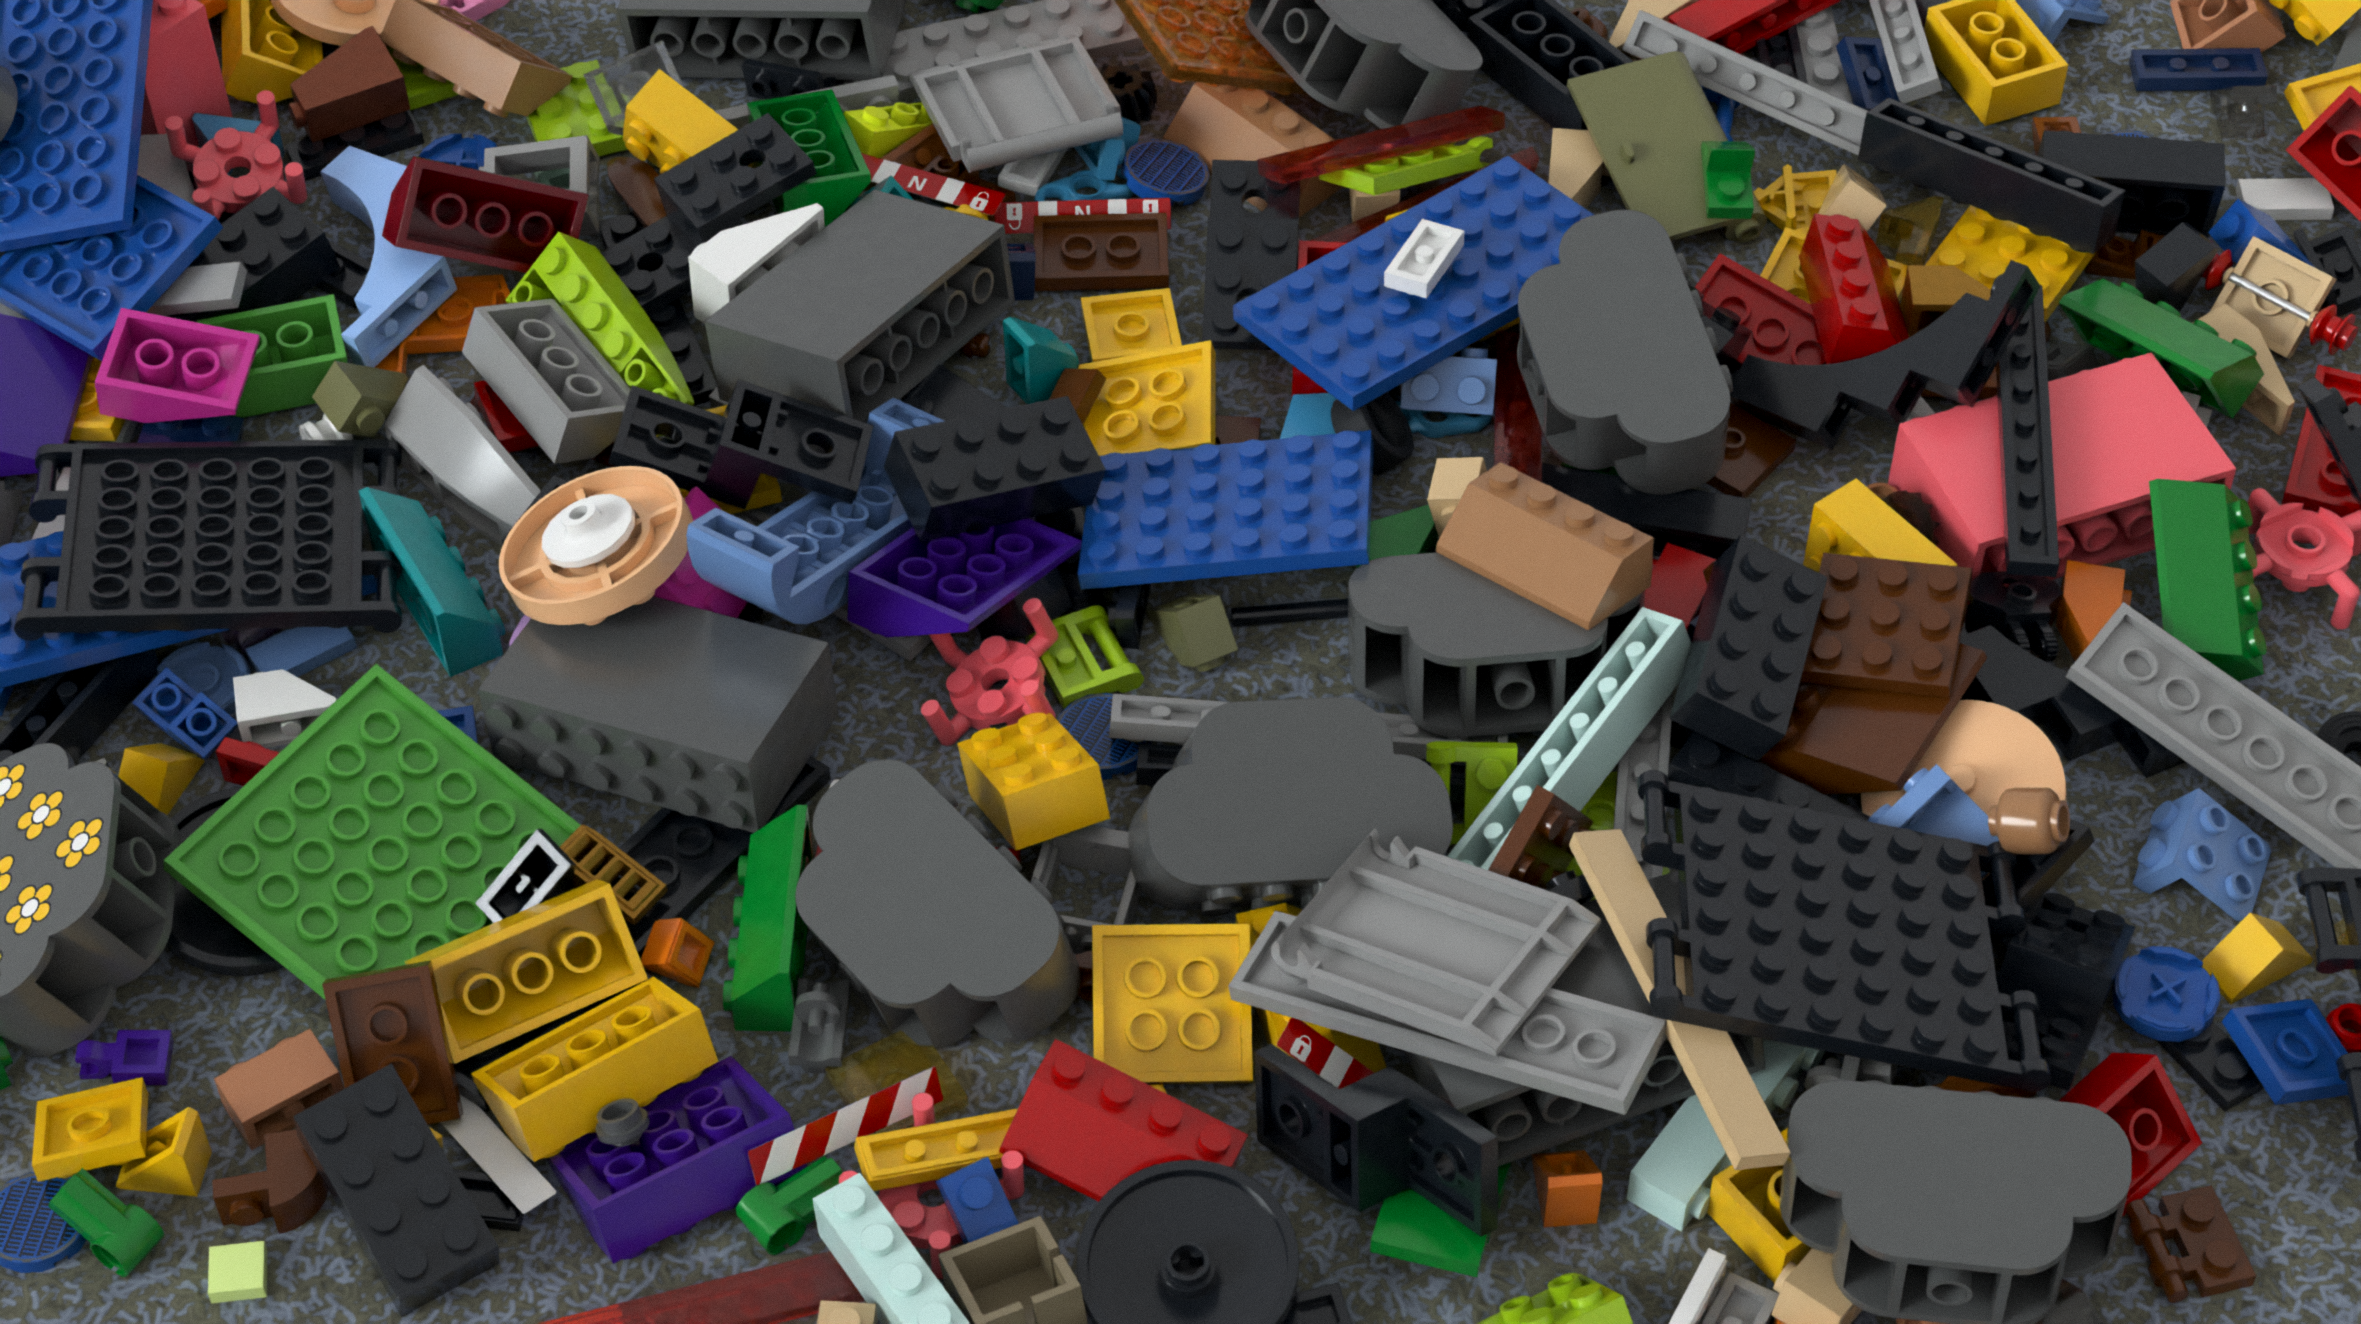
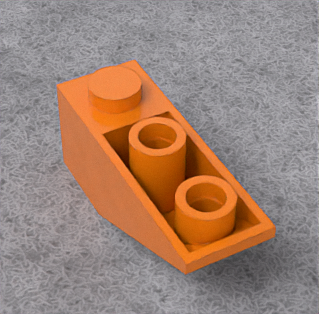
M2067 560L2060 587L2063 594L2057 609L2056 627L2074 661L2079 658L2123 602L2130 606L2132 590L2124 589L2126 569Z

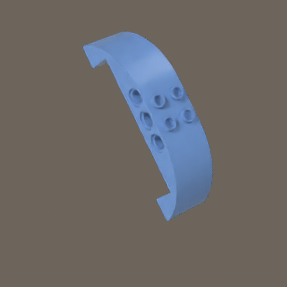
M896 398L888 400L869 412L867 424L873 425V430L858 492L852 504L812 491L758 526H754L725 511L714 508L688 524L686 534L687 547L693 568L700 578L791 623L809 624L830 615L848 602L849 571L913 527L884 469L894 432L944 422V420Z

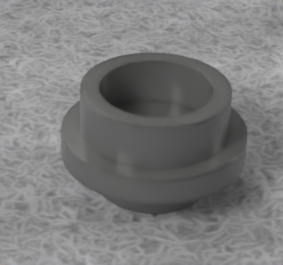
M619 1099L599 1110L597 1113L598 1123L595 1130L598 1139L602 1143L624 1147L635 1143L641 1138L642 1133L648 1128L650 1120L646 1110L639 1107L637 1101L634 1099Z

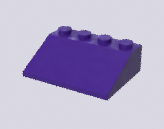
M1 313L0 477L38 473L34 464L37 449L45 444H68L93 356L46 330L34 321Z
M1029 518L923 542L919 541L912 527L849 571L847 620L886 638L969 632L1081 549L1082 541Z
M732 1056L706 1068L698 1078L687 1083H679L657 1095V1098L652 1103L641 1107L646 1110L650 1123L648 1128L642 1133L641 1138L635 1143L624 1147H616L612 1144L602 1143L598 1139L596 1132L587 1133L565 1145V1148L559 1154L545 1158L592 1238L613 1264L622 1259L635 1258L641 1255L648 1246L671 1235L683 1234L691 1230L697 1222L719 1211L736 1208L743 1196L757 1186L750 1165L748 1151L795 1130L790 1114ZM807 1163L767 1182L777 1186L806 1168Z

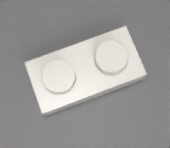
M1422 219L1385 270L1384 286L1427 299L1464 246V230Z

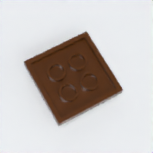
M1823 553L1819 573L1828 578L1800 682L1949 698L1972 582V568Z

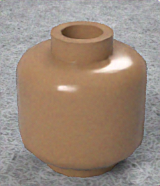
M2014 787L2006 789L2002 793L1998 805L1991 806L1988 815V826L1990 834L1998 837L2001 847L2013 854H2049L2057 849L2060 842L2066 841L2068 838L2070 813L2067 803L2064 800H2059L2058 795L2051 788Z

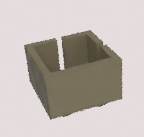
M1041 1215L938 1254L945 1290L970 1324H1088L1081 1285L1064 1255H1060L1059 1247Z

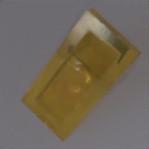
M1932 196L1883 212L1880 217L1876 244L1898 249L1895 261L1902 263V265H1924L1938 229L1944 197Z

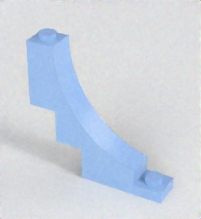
M348 146L320 173L332 202L362 220L375 235L371 266L362 287L354 298L361 316L341 334L353 364L374 368L457 290V286L444 256L395 247L382 237L392 191L407 166Z

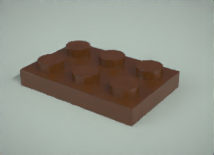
M1166 213L1034 216V249L1036 252L1035 291L1169 288Z
M1537 785L1488 871L1545 890L1547 888L1545 884L1564 873L1574 857L1569 847L1573 833L1590 831L1589 829L1594 821L1555 794Z
M431 960L326 979L322 986L344 1087L347 1088L392 1063L427 1125L461 1119L463 1108Z

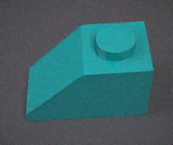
M1011 316L1003 320L1006 383L1026 404L1049 400L1064 368H1078L1079 360L1075 350L1070 344L1063 343L1050 329Z

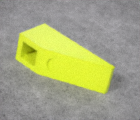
M897 102L893 106H866L864 109L844 112L846 121L861 153L877 158L882 157L932 123L922 102L910 104Z

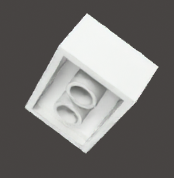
M815 203L720 231L706 243L698 245L688 257L694 317L705 324L704 321L824 229V208Z

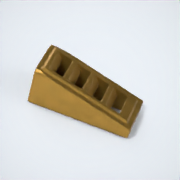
M585 824L580 825L560 846L576 864L572 882L573 889L596 879L611 884L619 875L623 876L612 890L624 919L634 925L668 891L665 883L603 835ZM600 864L604 865L595 876L592 874ZM635 885L641 887L629 901L623 898Z

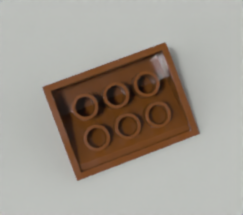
M1960 643L1949 698L1801 682L1798 687L1786 735L1759 761L1789 778L1812 786L1822 794L1901 791L1979 672L1987 656L1981 649Z

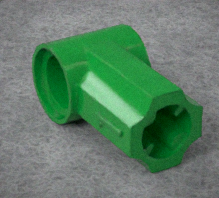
M823 1156L777 1186L766 1182L752 1188L739 1201L736 1207V1215L768 1254L778 1255L786 1250L783 1247L785 1244L788 1243L790 1247L796 1244L804 1235L806 1226L816 1220L812 1198L838 1185L839 1177L843 1171L832 1158L828 1159Z
M83 1168L60 1188L48 1205L50 1209L90 1242L92 1253L105 1267L110 1270L114 1266L119 1268L115 1273L121 1277L128 1276L165 1237L162 1227L149 1213L135 1204H128L126 1206Z

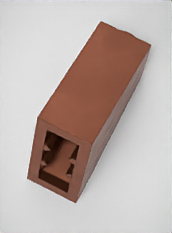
M374 26L359 32L290 84L294 102L288 104V109L292 121L297 129L304 127L312 143L410 110L404 76Z

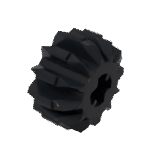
M1120 61L1118 66L1113 67L1104 63L1102 70L1099 72L1120 105L1121 117L1140 124L1141 120L1150 121L1151 114L1155 109V103H1157V89H1155V83H1153L1151 78V72L1141 71L1138 63L1124 66L1122 61Z

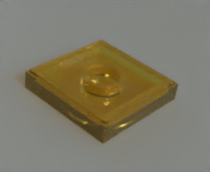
M902 1030L843 1058L842 1067L828 1066L825 1068L826 1077L845 1106L933 1066L936 1067L943 1094V1101L934 1105L935 1122L969 1105L967 1094L935 1047L918 1045ZM913 1115L872 1134L914 1127Z

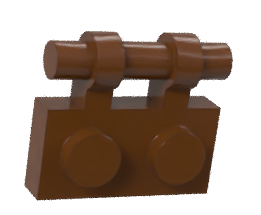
M2212 1185L2162 1196L2158 1205L2162 1217L2151 1214L2143 1199L2134 1200L2126 1205L2125 1211L2131 1221L2129 1232L2135 1244L2143 1246L2151 1263L2148 1267V1272L2157 1287L2163 1288L2169 1302L2176 1303L2188 1297L2189 1291L2184 1281L2191 1279L2194 1280L2201 1297L2253 1286L2256 1274ZM2173 1238L2182 1257L2178 1258L2175 1255H2171L2164 1240Z

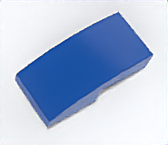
M167 667L132 702L134 708L144 717L204 761L219 747L223 739L228 737L238 727L237 721L204 693H197Z

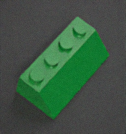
M833 90L747 103L749 124L769 113L813 161L817 173L773 199L778 214L818 203L824 208L825 227L845 212L871 182L870 171Z
M2102 278L2065 294L2059 301L2060 306L2083 341L2118 360L2152 352L2181 393L2185 391L2201 396L2200 402L2231 419H2233L2264 375L2255 358L2257 355L2256 351L2248 344L2238 339H2233L2230 343L2218 337L2219 333L2201 320H2195L2193 324L2181 318V314L2171 305L2163 301H2158L2155 305L2145 300L2144 295L2128 283L2121 282L2117 286Z
M2168 479L2149 481L2163 630L2226 674L2231 675L2238 682L2264 675L2262 655L2266 654L2267 646L2258 624L2257 612H2260L2262 609V601L2259 591L2254 585L2253 569L2257 568V557L2249 541L2248 527L2252 526L2253 518L2248 503L2244 499H2239L2224 484Z
M807 805L794 806L751 834L748 855H740L738 882L739 886H744L743 896H735L733 905L734 927H739L738 938H730L728 946L729 969H734L733 980H725L723 987L724 1011L732 1012L735 1031L791 1032L798 978H803L808 936V927L802 920L796 906V887L802 872L814 859Z

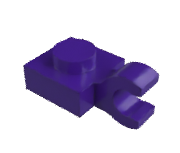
M118 1030L116 1043L84 1040L78 1043L75 1061L76 1063H81L80 1079H103L111 1073L113 1084L143 1077L145 1085H167L174 1045L172 1031Z

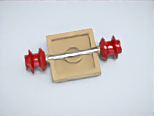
M2254 236L2235 268L2232 267V252L2227 249L2220 255L2216 253L2202 276L2206 279L2205 289L2208 291L2220 286L2222 283L2225 284L2210 312L2224 303L2228 304L2259 328L2270 350L2288 359L2293 356L2308 328H2310V344L2315 346L2322 340L2329 343L2328 353L2330 355H2334L2339 349L2346 351L2358 333L2359 328L2354 325L2355 315L2350 314L2344 319L2338 317L2337 305L2332 304L2318 312L2337 279Z

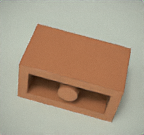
M311 1029L294 1037L283 1039L275 1047L246 1062L235 1064L227 1072L214 1078L223 1107L251 1150L265 1144V1134L288 1131L295 1128L293 1116L344 1089L339 1071Z

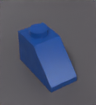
M2240 199L2233 203L2208 232L2223 251L2231 250L2232 261L2236 264L2254 236L2313 266L2270 215Z

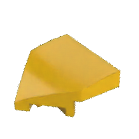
M1787 164L1782 168V175L1764 190L1758 187L1754 193L1766 217L1782 231L1785 228H1790L1807 234L1813 216L1818 214L1837 173L1836 170L1792 173V166Z

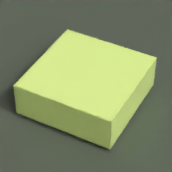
M264 1241L209 1247L208 1296L211 1304L267 1297L268 1250Z

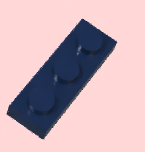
M2260 48L2132 49L2129 60L2136 91L2264 90L2268 78Z

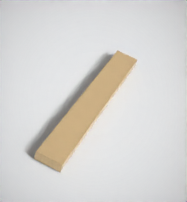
M1621 829L1574 832L1569 847L1650 1003V992L1654 988L1652 949L1648 947L1646 942V926L1653 919L1667 918ZM1675 955L1676 986L1683 995H1686L1684 957ZM1666 1020L1665 1035L1734 1170L1785 1165L1791 1152L1728 1032Z

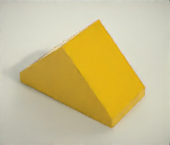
M163 743L129 747L124 749L118 777L155 808L168 815L205 761L194 753Z
M2249 913L2202 960V968L2209 973L2210 977L2213 973L2219 983L2220 994L2231 1005L2312 963L2313 958L2280 922Z
M187 1107L148 1130L146 1157L135 1159L122 1165L115 1186L126 1190L197 1197L212 1153L198 1111Z

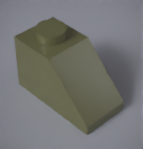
M334 361L312 398L338 432L374 438L396 404L408 381V377L401 372Z
M1186 594L1146 610L1148 618L1181 666L1197 667L1198 672L1211 670L1226 663L1224 655L1238 650L1220 595Z

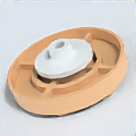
M619 466L588 473L561 485L531 506L515 523L506 537L500 552V577L517 607L531 619L553 625L582 623L589 626L596 625L610 615L632 605L643 604L653 597L655 589L670 577L688 551L687 528L688 524L693 522V517L677 485L671 478L660 471L641 466Z

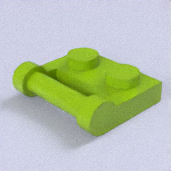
M1095 605L1052 620L1058 631V639L1039 659L1046 671L1044 676L1063 710L1071 702L1086 695L1113 693L1116 691L1126 693L1142 685L1144 681L1143 674L1135 663L1129 662L1112 630L1109 628L1108 614L1104 607ZM1036 632L1025 636L1026 643L1036 635ZM1086 633L1089 636H1093L1111 669L1101 670L1081 634Z
M1434 741L1427 743L1426 761L1431 763V767L1443 780L1449 798L1451 763L1465 762L1463 824H1453L1450 845L1458 843L1516 769L1517 743Z

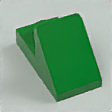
M1702 141L1701 155L1707 218L1751 219L1754 210L1751 169L1755 157V148L1747 142Z

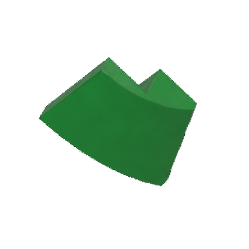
M1511 1162L1498 1167V1208L1501 1205ZM1408 1188L1384 1199L1372 1234L1370 1252L1478 1277L1485 1247L1489 1243L1491 1232L1482 1237L1417 1192Z

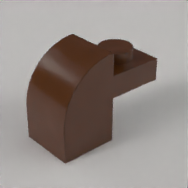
M296 1129L264 1135L267 1171L212 1180L213 1199L223 1225L250 1226L260 1222L263 1218L273 1217L278 1233L281 1234L302 1226L321 1209L329 1190L298 1138Z

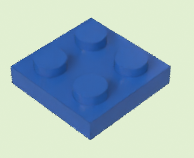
M2312 998L2231 1008L2221 1021L2275 1105L2349 1095L2346 1081L2340 1079L2336 1065L2337 1059L2342 1055L2348 1054V1052Z

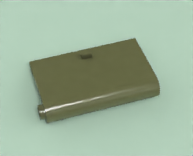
M1672 51L1567 79V87L1627 210L1639 211L1656 219L1665 228L1671 241L1722 227L1728 240H1738L1741 243L1752 241L1761 234L1762 229L1767 223V217L1753 189L1754 210L1751 219L1707 218L1701 143L1702 141H1728L1684 53Z

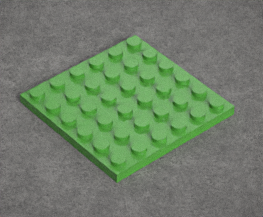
M375 664L164 859L163 870L170 873L173 878L325 999L322 984L326 979L406 965V960L493 924L475 903L537 829H543L560 847L580 824L379 665Z

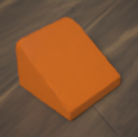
M682 918L659 919L652 926L641 962L643 967L687 986L699 988L715 942Z

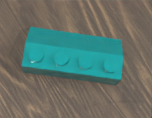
M369 487L358 490L373 551H392L402 564L401 576L397 579V592L450 677L503 655L500 636L505 635L506 631L501 617L495 608L487 610L485 607L486 599L478 580L475 577L468 579L465 575L466 567L463 558L456 546L448 548L446 545V534L436 515L429 517L417 500Z

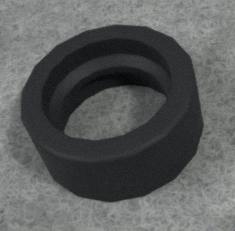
M1387 392L1355 411L1349 409L1338 399L1333 402L1330 411L1332 425L1336 434L1342 431H1372L1374 443L1373 475L1379 476L1411 457L1414 442L1410 426L1398 404Z

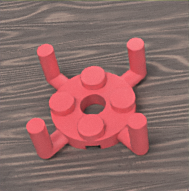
M264 90L257 94L261 122L254 133L238 131L230 127L218 130L214 138L205 143L201 148L187 143L183 121L179 116H170L165 120V128L172 155L193 164V176L198 188L192 194L194 205L212 214L218 220L223 212L237 213L271 187L278 190L292 203L302 204L307 199L302 165L297 162L287 164L285 167L287 181H284V168L280 149L270 141L279 128L275 97L271 91ZM235 167H245L250 170L247 175L238 178L228 175V172Z
M2254 489L2248 500L2253 518V524L2248 527L2249 534H2256L2252 546L2257 557V568L2253 569V578L2268 571L2271 575L2280 579L2285 588L2293 592H2304L2310 587L2329 584L2338 594L2330 623L2337 629L2348 628L2360 596L2359 587L2346 575L2352 557L2361 553V510L2341 518L2334 512L2322 507L2319 508L2318 512L2302 509L2304 503L2280 505L2265 489ZM2293 541H2298L2304 544L2311 543L2315 548H2301L2297 546Z
M1031 598L1023 605V611L1036 632V635L1027 644L1017 641H1006L1002 636H992L985 639L979 649L969 655L959 649L950 633L929 635L943 660L956 669L948 676L946 688L949 691L950 700L958 713L949 721L938 701L928 700L921 707V713L942 745L951 746L955 744L971 727L982 730L991 728L990 725L1004 722L1009 726L1018 723L1021 717L1031 713H1051L1056 718V714L1045 696L1046 688L1043 683L1046 671L1039 658L1057 641L1058 631L1038 598ZM1000 680H1008L1007 684L1000 690H989L994 683Z
M928 1093L916 1094L912 1099L914 1127L935 1123L932 1096ZM1011 1150L1004 1153L1001 1158L1003 1179H1000L999 1182L1007 1199L1015 1200L1022 1197L1025 1192L1024 1166L1021 1153ZM855 1171L843 1172L839 1177V1184L858 1173ZM936 1180L880 1190L879 1195H877L913 1246L929 1249L931 1270L938 1279H943L938 1254L951 1250V1246L962 1242V1239L945 1203L940 1206L929 1207L919 1201L920 1196L924 1192L931 1189H939L935 1182Z

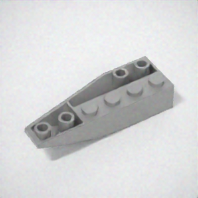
M424 365L414 371L384 423L387 439L393 440L401 446V464L446 508L472 528L503 546V538L541 490L486 427L477 409L469 402L464 404L455 395L452 386L445 378H437Z

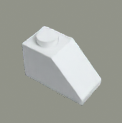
M283 669L233 677L236 717L242 741L255 742L264 748L290 744L336 701V698Z

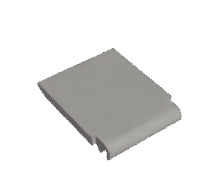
M1072 34L908 73L915 91L953 162L962 160L969 173L1123 135L1119 103L1080 39Z
M1373 829L1271 945L1273 959L1283 970L1307 979L1308 989L1496 1057L1600 927L1601 918L1571 898L1417 846L1409 851L1399 836H1396L1391 842V853L1381 848L1377 829Z

